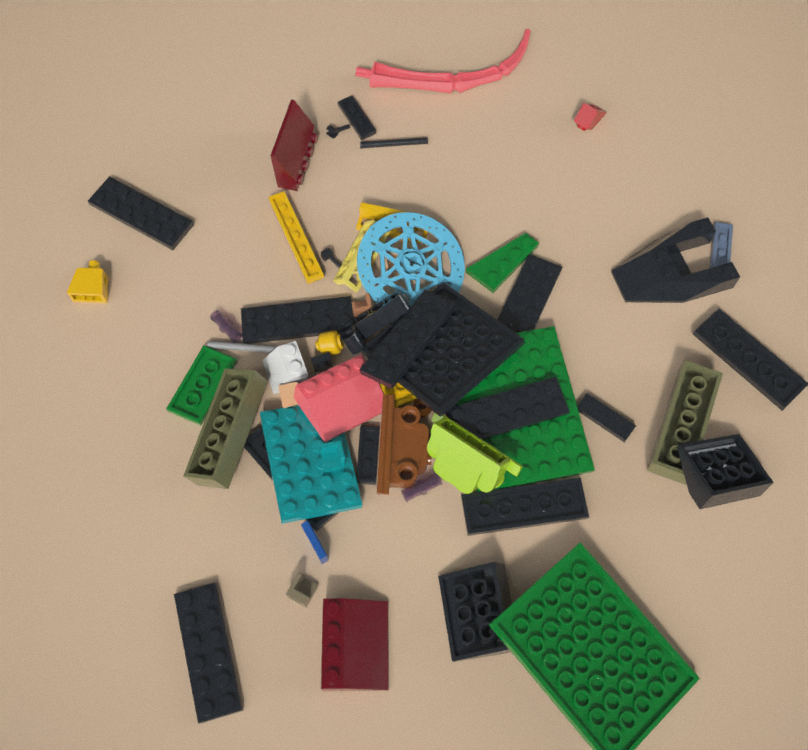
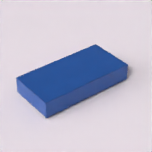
M309 521L301 524L302 529L321 564H324L328 561V556Z

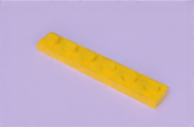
M285 191L269 196L268 199L306 283L310 284L323 279L324 274Z

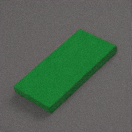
M203 345L166 410L202 426L224 369H234L238 362L237 359Z

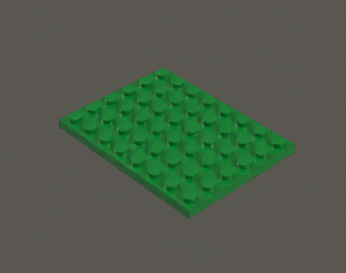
M555 326L516 333L524 339L525 344L459 400L456 405L458 406L556 377L570 413L483 440L522 465V469L517 477L506 470L503 484L493 490L524 486L594 472L595 468Z
M578 543L489 624L592 750H635L700 679L581 543Z

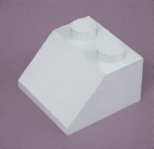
M296 341L278 346L262 360L273 394L280 393L279 385L292 382L299 384L309 379Z

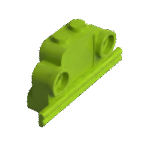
M434 413L431 420L434 424L427 444V451L432 458L436 459L433 469L444 481L455 486L460 492L470 494L477 488L483 492H490L494 488L499 487L504 482L506 470L516 477L519 475L522 465L445 415L439 417Z

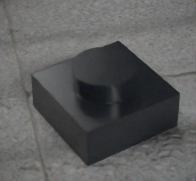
M329 352L311 358L314 372H323L333 367Z

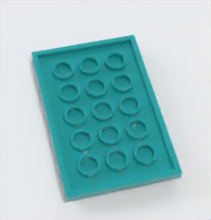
M299 405L260 412L281 524L362 508L363 504L345 433L324 442ZM341 440L345 455L344 469L324 473L320 457V445Z

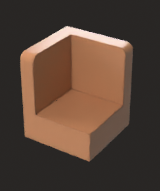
M365 293L366 300L352 302L354 318L372 307L369 293Z

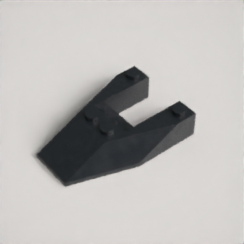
M708 217L693 221L655 240L611 270V274L624 301L630 303L688 302L734 288L740 279V275L733 262L691 274L681 252L711 242L716 231Z

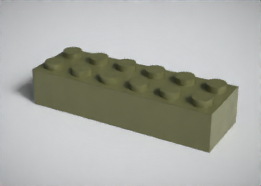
M687 360L683 362L676 376L647 471L686 485L677 447L679 444L704 440L723 373Z
M224 369L183 475L196 485L229 489L268 382L257 371Z

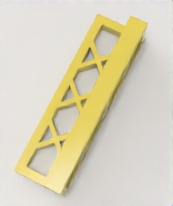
M375 220L364 222L333 279V282L337 285L345 284L354 292L359 291L362 283L357 270V253L362 238L368 229L376 223ZM388 231L382 235L379 241L384 243L390 232ZM375 251L371 255V267L378 255ZM355 273L358 280L356 285L349 281L352 274Z

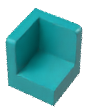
M341 440L320 445V457L324 473L344 469L345 455Z

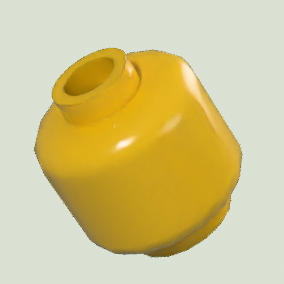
M336 330L319 334L318 340L315 342L318 352L320 351L322 354L329 352L330 356L340 354L345 347L340 334Z

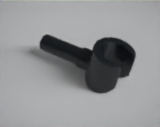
M348 124L334 128L332 125H329L326 128L329 132L326 134L331 138H335L339 132L349 129L350 126Z
M330 249L320 252L323 261L330 259L331 262L340 268L341 264L335 259Z

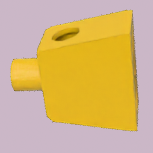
M91 260L89 261L88 268L79 267L76 269L67 290V294L73 302H108V277L104 270L100 268L98 261Z

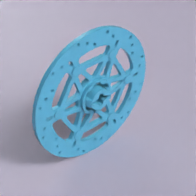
M403 212L380 219L365 233L357 253V270L360 281L365 291L369 293L376 303L389 296L383 290V287L387 285L409 297V304L412 306L424 290H430L444 282L451 284L448 286L459 292L463 283L465 264L457 240L441 223L422 214ZM398 227L403 229L401 235L384 244L379 241V238L386 232ZM414 227L428 231L439 242L434 244L415 234ZM408 238L411 240L413 249H407ZM415 239L429 247L418 250ZM403 240L402 250L391 247L397 241ZM373 251L380 255L381 276L378 278L374 277L371 267ZM386 251L398 254L397 258H393ZM434 251L428 258H425L423 253ZM443 251L448 253L450 259V277L443 275L441 253ZM384 257L394 264L387 272L385 271ZM434 257L437 258L438 271L428 265ZM397 270L399 275L389 279L388 276ZM426 270L430 271L436 278L425 275ZM420 278L432 282L420 290ZM405 279L407 290L393 282ZM410 280H416L415 291H412Z

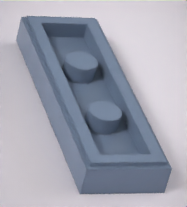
M714 223L713 227L716 233L712 238L710 268L730 263L733 224Z

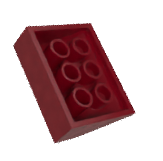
M293 99L289 103L270 156L277 187L298 191L299 185L303 184V174L308 169V159L313 155V145L317 143L318 134L315 131L314 124Z
M323 598L322 691H389L388 601Z

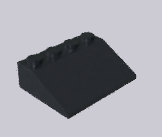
M740 434L679 444L677 447L688 492L699 509L759 497L774 483Z
M494 561L438 576L452 662L510 653L511 651L489 626L493 620L512 604L505 564Z

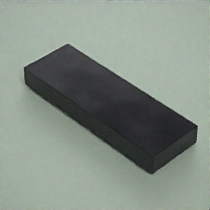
M353 96L338 101V107L361 141L376 134L375 128Z
M588 393L577 405L579 413L624 443L636 427V425Z
M360 426L357 484L376 485L380 427Z

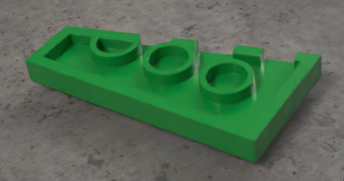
M524 233L468 267L465 273L494 293L527 259L528 255L532 254L539 247V242Z

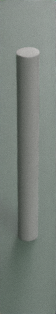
M219 341L207 342V347L213 349L271 353L278 347Z

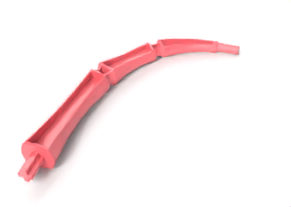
M525 29L523 39L510 57L501 62L499 66H492L484 70L458 72L457 75H452V73L415 72L374 62L372 69L356 67L355 76L370 79V88H409L450 94L457 90L461 93L483 84L501 80L503 75L508 76L523 58L528 46L531 30Z

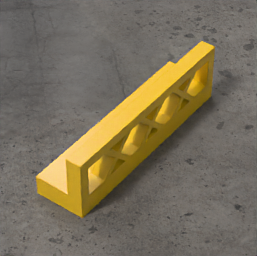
M361 202L356 230H361L363 219L375 220L377 222L386 216L405 211ZM414 227V232L417 230L424 231L423 238H427L428 231ZM395 228L389 231L388 236L396 238L402 233H398Z

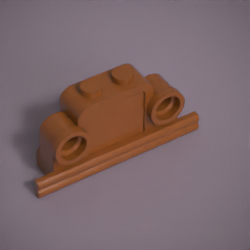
M387 394L383 395L377 480V494L389 495V488L412 487L416 483L417 476L424 474L427 470V465H431V456L427 451V444L431 434H428L429 430L425 424L419 423V410L411 405L396 408L394 407L395 395Z

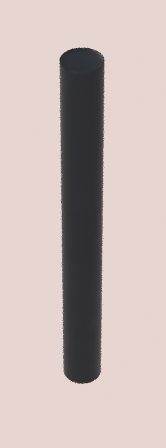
M428 137L360 142V149L428 144Z

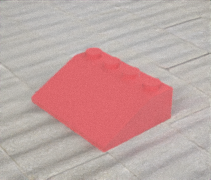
M362 355L307 379L295 387L293 398L324 442L382 414L384 394L378 382L360 373L359 369L366 362Z

